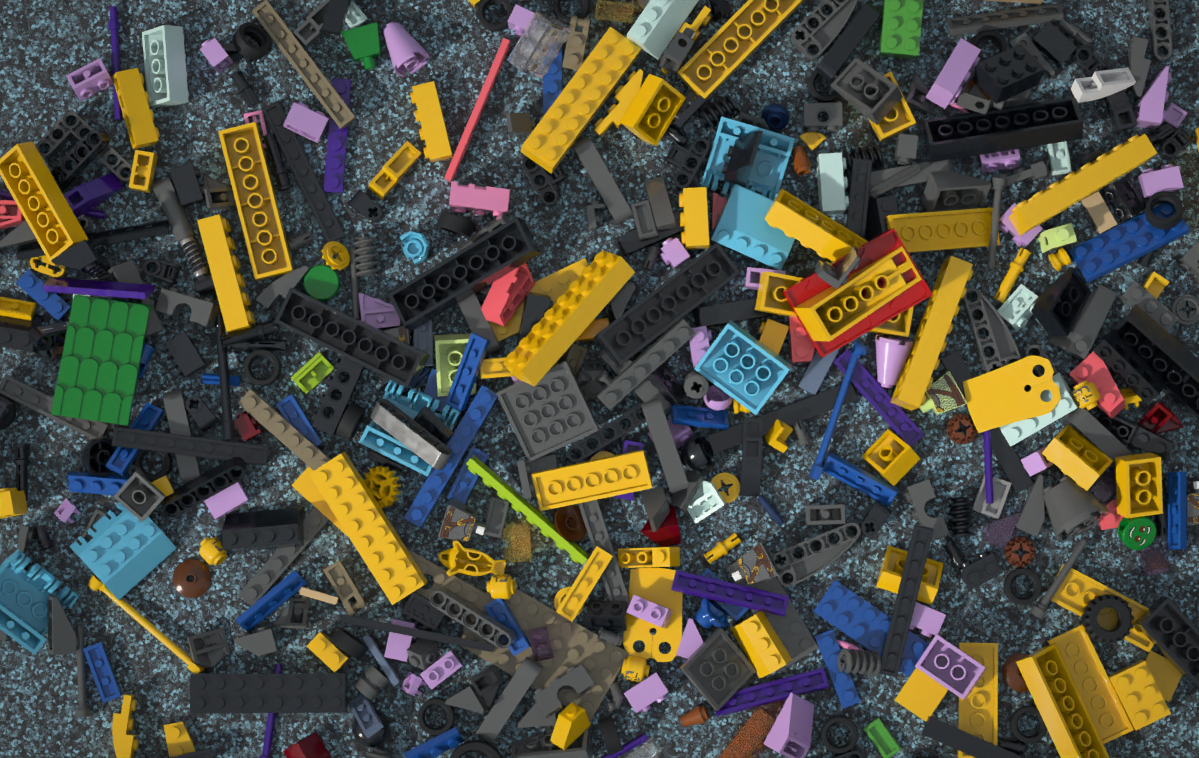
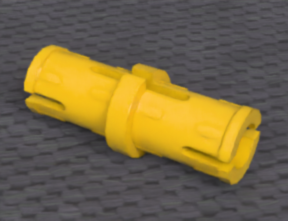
M734 532L724 541L716 543L717 546L703 555L706 559L709 558L707 561L711 565L722 555L726 556L729 550L741 543V540L737 538Z

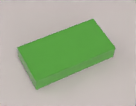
M879 717L863 728L883 758H890L901 750Z

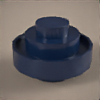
M776 103L767 105L761 115V118L766 120L769 129L774 131L785 128L790 117L786 107Z

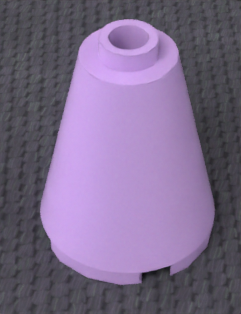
M388 23L383 34L397 76L402 77L405 76L404 73L406 72L413 74L426 65V58H430L428 52L400 23Z
M876 334L877 381L881 383L882 387L892 388V385H897L914 341L891 335L884 338V334Z

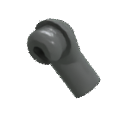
M616 682L610 685L613 698L612 702L607 703L609 712H617L623 701L622 692Z

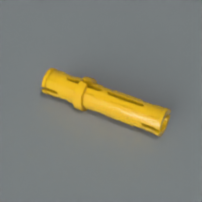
M1020 248L1016 258L1010 263V268L993 297L995 300L1004 304L1019 274L1024 271L1023 267L1031 252Z

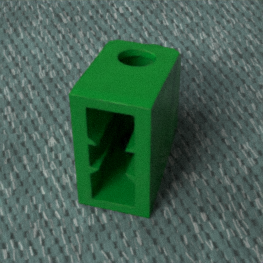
M377 22L342 31L355 62L363 61L365 70L375 69L376 63L374 58L382 56Z

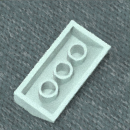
M650 0L627 33V39L656 59H659L699 0Z
M162 25L142 32L146 91L149 95V107L173 106L189 102L183 27Z
M1060 372L1052 376L1054 383L1059 386L1061 399L1051 412L1000 426V430L1010 446L1015 445L1078 408L1072 397V391ZM1044 390L1040 395L1041 400L1044 402L1051 401L1053 397L1050 390Z

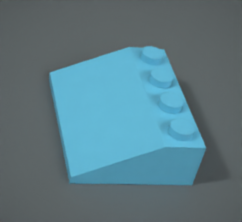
M736 183L711 232V240L777 270L782 269L795 238L786 236L784 231L770 226L764 220L774 200Z
M730 320L694 370L757 415L790 371L792 365Z

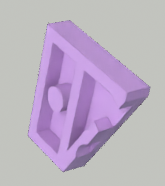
M358 293L361 321L377 329L401 326L400 318L393 304Z

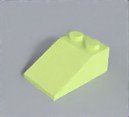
M471 333L434 335L438 397L448 396ZM476 381L470 395H476Z

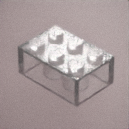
M536 11L507 61L523 73L543 78L548 72L552 61L558 56L563 43L567 41L571 29L557 18Z

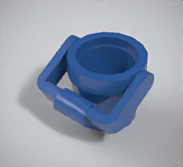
M702 599L701 607L694 616L695 620L706 629H710L713 625L722 629L728 626L726 611L713 600Z

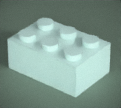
M842 152L818 154L816 167L819 211L826 216L843 215L847 207H849V198L845 196L848 186L847 176H843V172L846 169V158H842Z

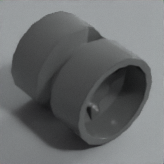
M372 664L366 670V676L360 677L354 684L371 701L380 693L379 689H384L390 682L389 678Z

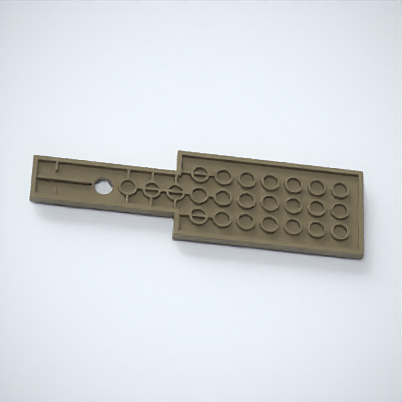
M408 549L422 573L431 575L434 580L431 588L423 589L420 587L414 592L430 600L432 592L440 588H446L488 614L484 606L495 600L491 597L490 593L479 590L455 575L448 576L446 570ZM516 588L515 594L510 599L504 600L531 646L513 656L509 648L500 649L495 645L492 652L462 647L514 676L526 656L543 667L531 684L537 690L543 686L546 688L551 685V681L557 676L563 677L566 675L567 670L572 666L577 665L578 667L582 664L595 683V687L581 697H578L571 689H564L559 693L558 699L566 707L571 702L585 709L589 720H592L610 685L621 669L624 658L626 659L629 653L618 646L614 647V644L598 640V635L574 621L571 622L552 608ZM438 593V595H437L438 600H439L440 602H443V601H444L443 595L440 594V593ZM454 603V610L460 612L459 605ZM470 614V620L476 623L475 615ZM486 624V630L489 633H492L493 629L491 625ZM467 627L461 638L490 643Z

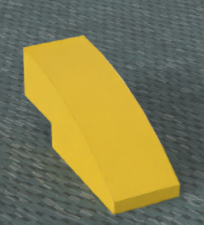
M406 141L382 167V170L369 182L368 189L383 200L419 158L421 152Z

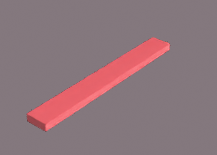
M503 38L449 165L444 177L448 182L454 181L511 46L508 39Z

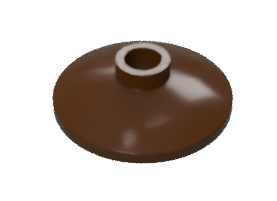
M568 505L557 510L555 526L558 533L570 542H577L583 539L587 529L580 509L575 505Z
M185 560L175 568L173 573V585L178 593L185 597L194 598L201 596L208 590L211 583L209 568L199 560ZM189 575L194 576L193 582L188 581L187 578Z
M1017 653L1010 656L1002 668L1004 682L1009 688L1018 692L1029 691L1023 676L1019 675L1020 670L1016 663L1028 656L1025 653Z

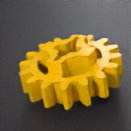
M377 466L369 469L370 472L364 474L367 478L363 479L381 508L392 506L393 502L398 500L396 495L401 494L398 491V487H401V484H397L399 477H394L395 471H389V467Z

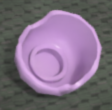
M710 385L708 392L703 397L705 404L715 411L725 410L733 400L731 396L716 385Z

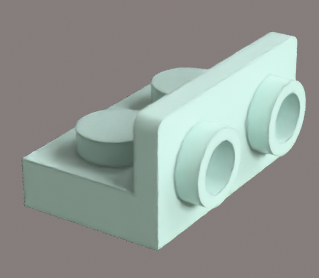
M1021 284L997 311L1002 319L1009 323L1017 332L1027 324L1028 319L1033 315L1031 310L1038 296Z

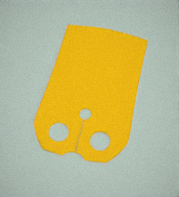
M1028 356L994 371L963 381L968 410L978 433L1045 415L1057 406L1061 399L1059 386L1053 381L1054 371L1048 359L1039 356ZM1042 365L1045 369L1043 376L1036 377L1032 371L1033 367ZM1026 385L1031 386V390L1029 392H1026L1024 390V387ZM1050 390L1053 395L1051 401H1042L1040 398L1041 392Z
M637 568L630 570L628 593L630 601L633 595H637L668 608L673 613L666 629L626 613L627 631H624L623 645L629 655L645 659L653 658L657 662H671L676 657L682 639L683 593L671 590L676 570L665 568ZM651 628L656 629L657 632L655 635L650 634L649 631ZM637 640H641L645 644V649L640 653L633 649V644ZM662 642L670 644L671 650L668 654H662L659 651V645Z

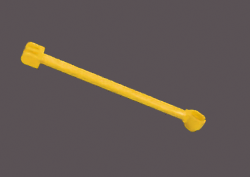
M95 574L92 575L88 583L92 590L98 591L99 589L184 661L188 665L187 668L194 674H199L205 670L204 667L195 664L188 654L124 599L118 600Z

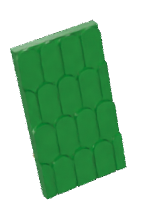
M74 294L51 415L129 425L151 304Z

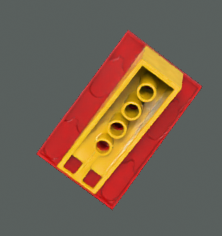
M894 228L857 248L860 255V264L855 270L850 271L847 275L849 276L848 280L843 286L840 285L838 289H835L819 278L817 272L782 291L820 357H825L933 295ZM846 255L830 263L835 267L834 270L837 269Z

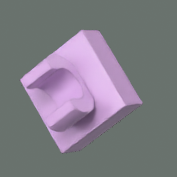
M67 498L55 511V515L64 523L67 520L70 523H74V520L70 518L72 513L80 515L73 502Z
M409 671L400 689L412 696H415V694L422 695L418 688L421 684L424 686L427 684L421 677Z

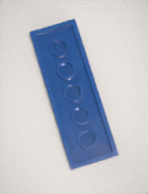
M1163 203L1153 208L1152 212L1159 218H1168L1175 214L1176 209L1170 203ZM1145 212L1068 250V254L1086 283H1089L1190 233V229L1183 218L1173 228L1167 230L1157 229L1147 221Z
M834 580L813 612L868 650L876 651L880 658H882L891 618ZM911 631L908 632L899 671L908 677L911 676L916 668L915 665L929 646L927 642Z

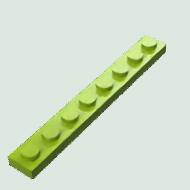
M473 454L466 463L470 472L482 477L485 485L497 490L500 498L503 500L507 499L512 503L511 506L518 513L522 512L527 516L526 519L530 524H536L541 529V533L547 538L551 537L559 549L562 551L566 550L574 562H580L583 565L588 560L589 554L575 542L565 540L549 519Z

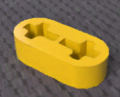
M45 255L30 259L32 269L55 278H61L66 274V270L61 268V272L55 274V271L50 269V266L57 267V265L49 262ZM42 258L41 261L47 264L46 267L40 265L37 268L35 260Z

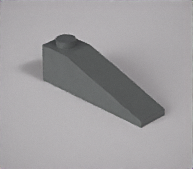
M1100 284L1088 297L1069 335L1051 336L1047 343L1080 361L1084 360L1103 325L1117 293Z
M591 725L565 750L551 742L550 739L554 729L547 730L548 733L541 736L533 735L513 743L511 758H592Z

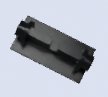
M709 0L714 22L722 17L723 19L730 18L731 10L728 0Z

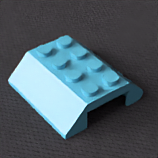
M721 116L701 187L709 188L710 181L712 180L711 190L715 191L718 186V179L724 180L725 174L722 173L724 163H729L730 157L727 156L730 145L734 146L736 139L760 130L763 133L745 188L754 192H762L763 196L775 200L795 138ZM725 182L722 193L727 194L729 186H732V191L734 184Z
M389 380L382 399L390 401L412 419L417 416L421 409L427 406L451 431L453 430L461 411L453 408L448 415L451 406L446 405L441 415L436 412L439 407V400L436 399L431 407L433 397L418 391L415 398H413L416 392L415 388L410 389L408 397L402 395L405 386L399 385L398 389H396L398 383ZM371 420L369 426H366L359 443L427 477L429 476L433 467L373 420Z
M118 502L116 506L122 513L116 516L113 511L109 510L107 514L111 517L110 520L104 515L93 525L96 532L91 528L87 530L88 534L92 537L88 543L84 537L80 536L78 540L82 545L80 546L75 541L69 547L111 593L120 600L177 548L149 516L142 523Z
M18 549L0 566V630L36 655L47 640L44 637L48 632L47 595L56 596L63 610L66 607L71 608L79 595L73 590L70 591L68 586H65L56 594L54 591L59 587L61 581L55 580L52 574L43 567L40 568V565L37 563L27 571L23 569L29 564L31 558L25 557V554Z

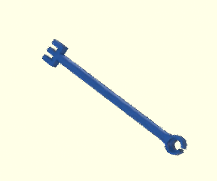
M856 340L852 347L851 358L815 464L812 465L809 472V477L819 480L823 471L821 467L860 355L864 356L867 350V345L863 341Z

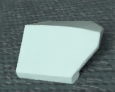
M703 480L687 511L696 524L719 510L726 503L713 482Z

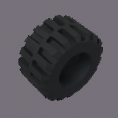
M1105 594L1096 596L1093 600L1087 602L1088 605L1084 607L1083 610L1085 611L1081 618H1083L1082 625L1086 629L1085 632L1092 639L1101 643H1117V641H1122L1126 635L1130 634L1129 630L1134 625L1132 624L1134 616L1131 614L1133 611L1121 597ZM1106 607L1113 608L1118 616L1116 626L1108 631L1103 630L1097 621L1099 612Z

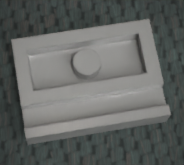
M984 474L972 507L973 511L999 519L1012 483L993 476L994 503L986 504Z

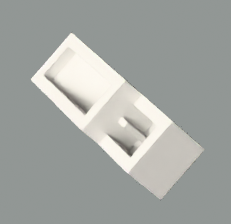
M1128 67L1095 71L1092 77L1075 79L1071 91L1077 103H1082L1122 91L1134 85L1136 81Z

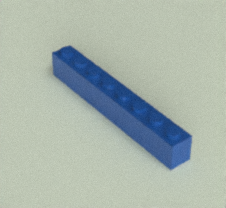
M483 385L481 386L447 444L452 450V455L443 470L432 469L404 519L420 528L423 527L497 402L498 396L495 392Z

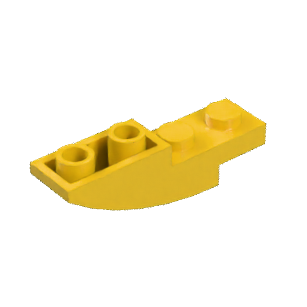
M641 69L638 72L633 71L627 78L629 80L625 86L620 85L614 92L616 94L614 100L618 105L613 104L608 109L607 113L609 114L606 118L603 119L601 117L594 125L596 127L594 133L598 137H601L612 124L618 129L622 125L619 123L641 88L643 71Z
M125 694L121 713H113L112 735L117 758H133L134 751L138 749L139 739H136L137 734L129 733L130 730H133L134 719L131 718L132 711H135L137 706V700H134L135 695Z

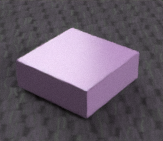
M1170 103L1166 110L1164 122L1170 123L1173 128L1178 129L1188 112L1174 103Z

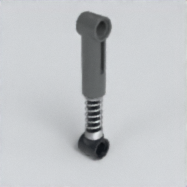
M168 177L152 184V188L161 203L176 241L184 248L183 252H186L185 256L188 257L190 266H192L195 276L193 281L199 295L203 297L216 291L211 272H208V269L204 266L202 257L199 255L201 252H198V247L196 248L195 234L181 206L171 178Z

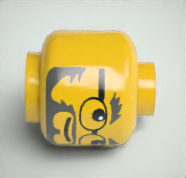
M1086 380L1073 387L1072 397L1079 408L1090 410L1098 405L1097 401L1100 400L1101 395L1093 382L1088 383Z
M207 537L200 543L199 553L209 565L218 566L228 557L227 551L223 550V542L218 537Z
M495 574L487 582V593H490L493 599H510L516 592L515 579H512L509 574Z
M629 655L627 659L624 658L621 674H624L623 676L627 680L641 682L644 676L648 677L650 666L646 665L647 661L645 658Z

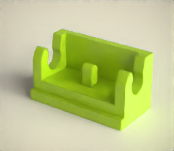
M318 352L291 379L303 392L308 394L334 370V367Z

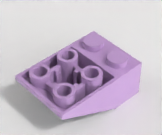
M1166 66L1158 73L1134 107V115L1137 122L1135 127L1155 129L1161 125L1162 121H1165L1166 110H1164V102L1167 103L1169 91H1166V87L1171 80L1169 66Z
M790 693L763 744L788 758H804L811 743L814 704Z

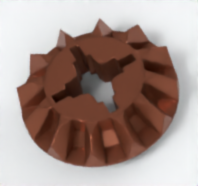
M966 414L953 416L947 424V434L957 444L970 443L975 439L978 432L971 416ZM960 423L963 426H970L967 430H965L966 437L963 435L962 432L955 433V431L960 428Z
M1015 537L1006 544L1005 557L1012 566L1022 568L1034 561L1036 551L1034 544L1029 539ZM1020 544L1022 550L1028 551V553L1022 555L1021 561L1018 554L1012 553V551L1019 550Z

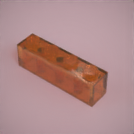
M758 706L717 758H753L751 754L755 749L759 751L764 745L763 739L770 732L776 720Z

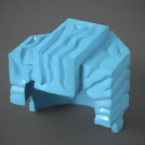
M409 231L400 236L401 241L405 245L402 247L403 252L408 259L412 258L415 265L427 260L430 245L424 234Z

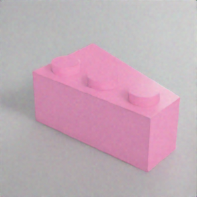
M451 181L449 205L451 209H455L454 212L466 213L467 210L474 211L473 214L485 215V212L493 213L492 216L497 217L503 212L508 214L511 192L510 189L489 186L479 187L475 186V184L458 185L457 182Z

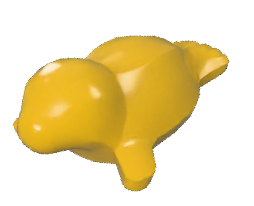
M458 540L453 541V548L446 549L438 555L439 561L449 568L446 572L448 576H453L457 573L471 576H482L489 573L504 574L506 560H493L489 555L480 550L463 547Z

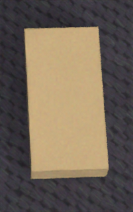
M1099 191L1081 200L1099 234L1117 225Z
M301 587L299 593L300 595L337 605L340 600L337 596Z

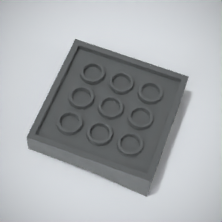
M567 359L554 364L535 387L518 380L498 389L496 392L529 462L599 431L597 421Z

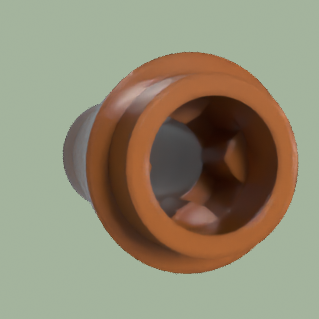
M803 146L792 148L794 171L799 176L810 173L813 165L806 155Z
M698 705L680 716L683 727L706 723L710 719L705 705Z

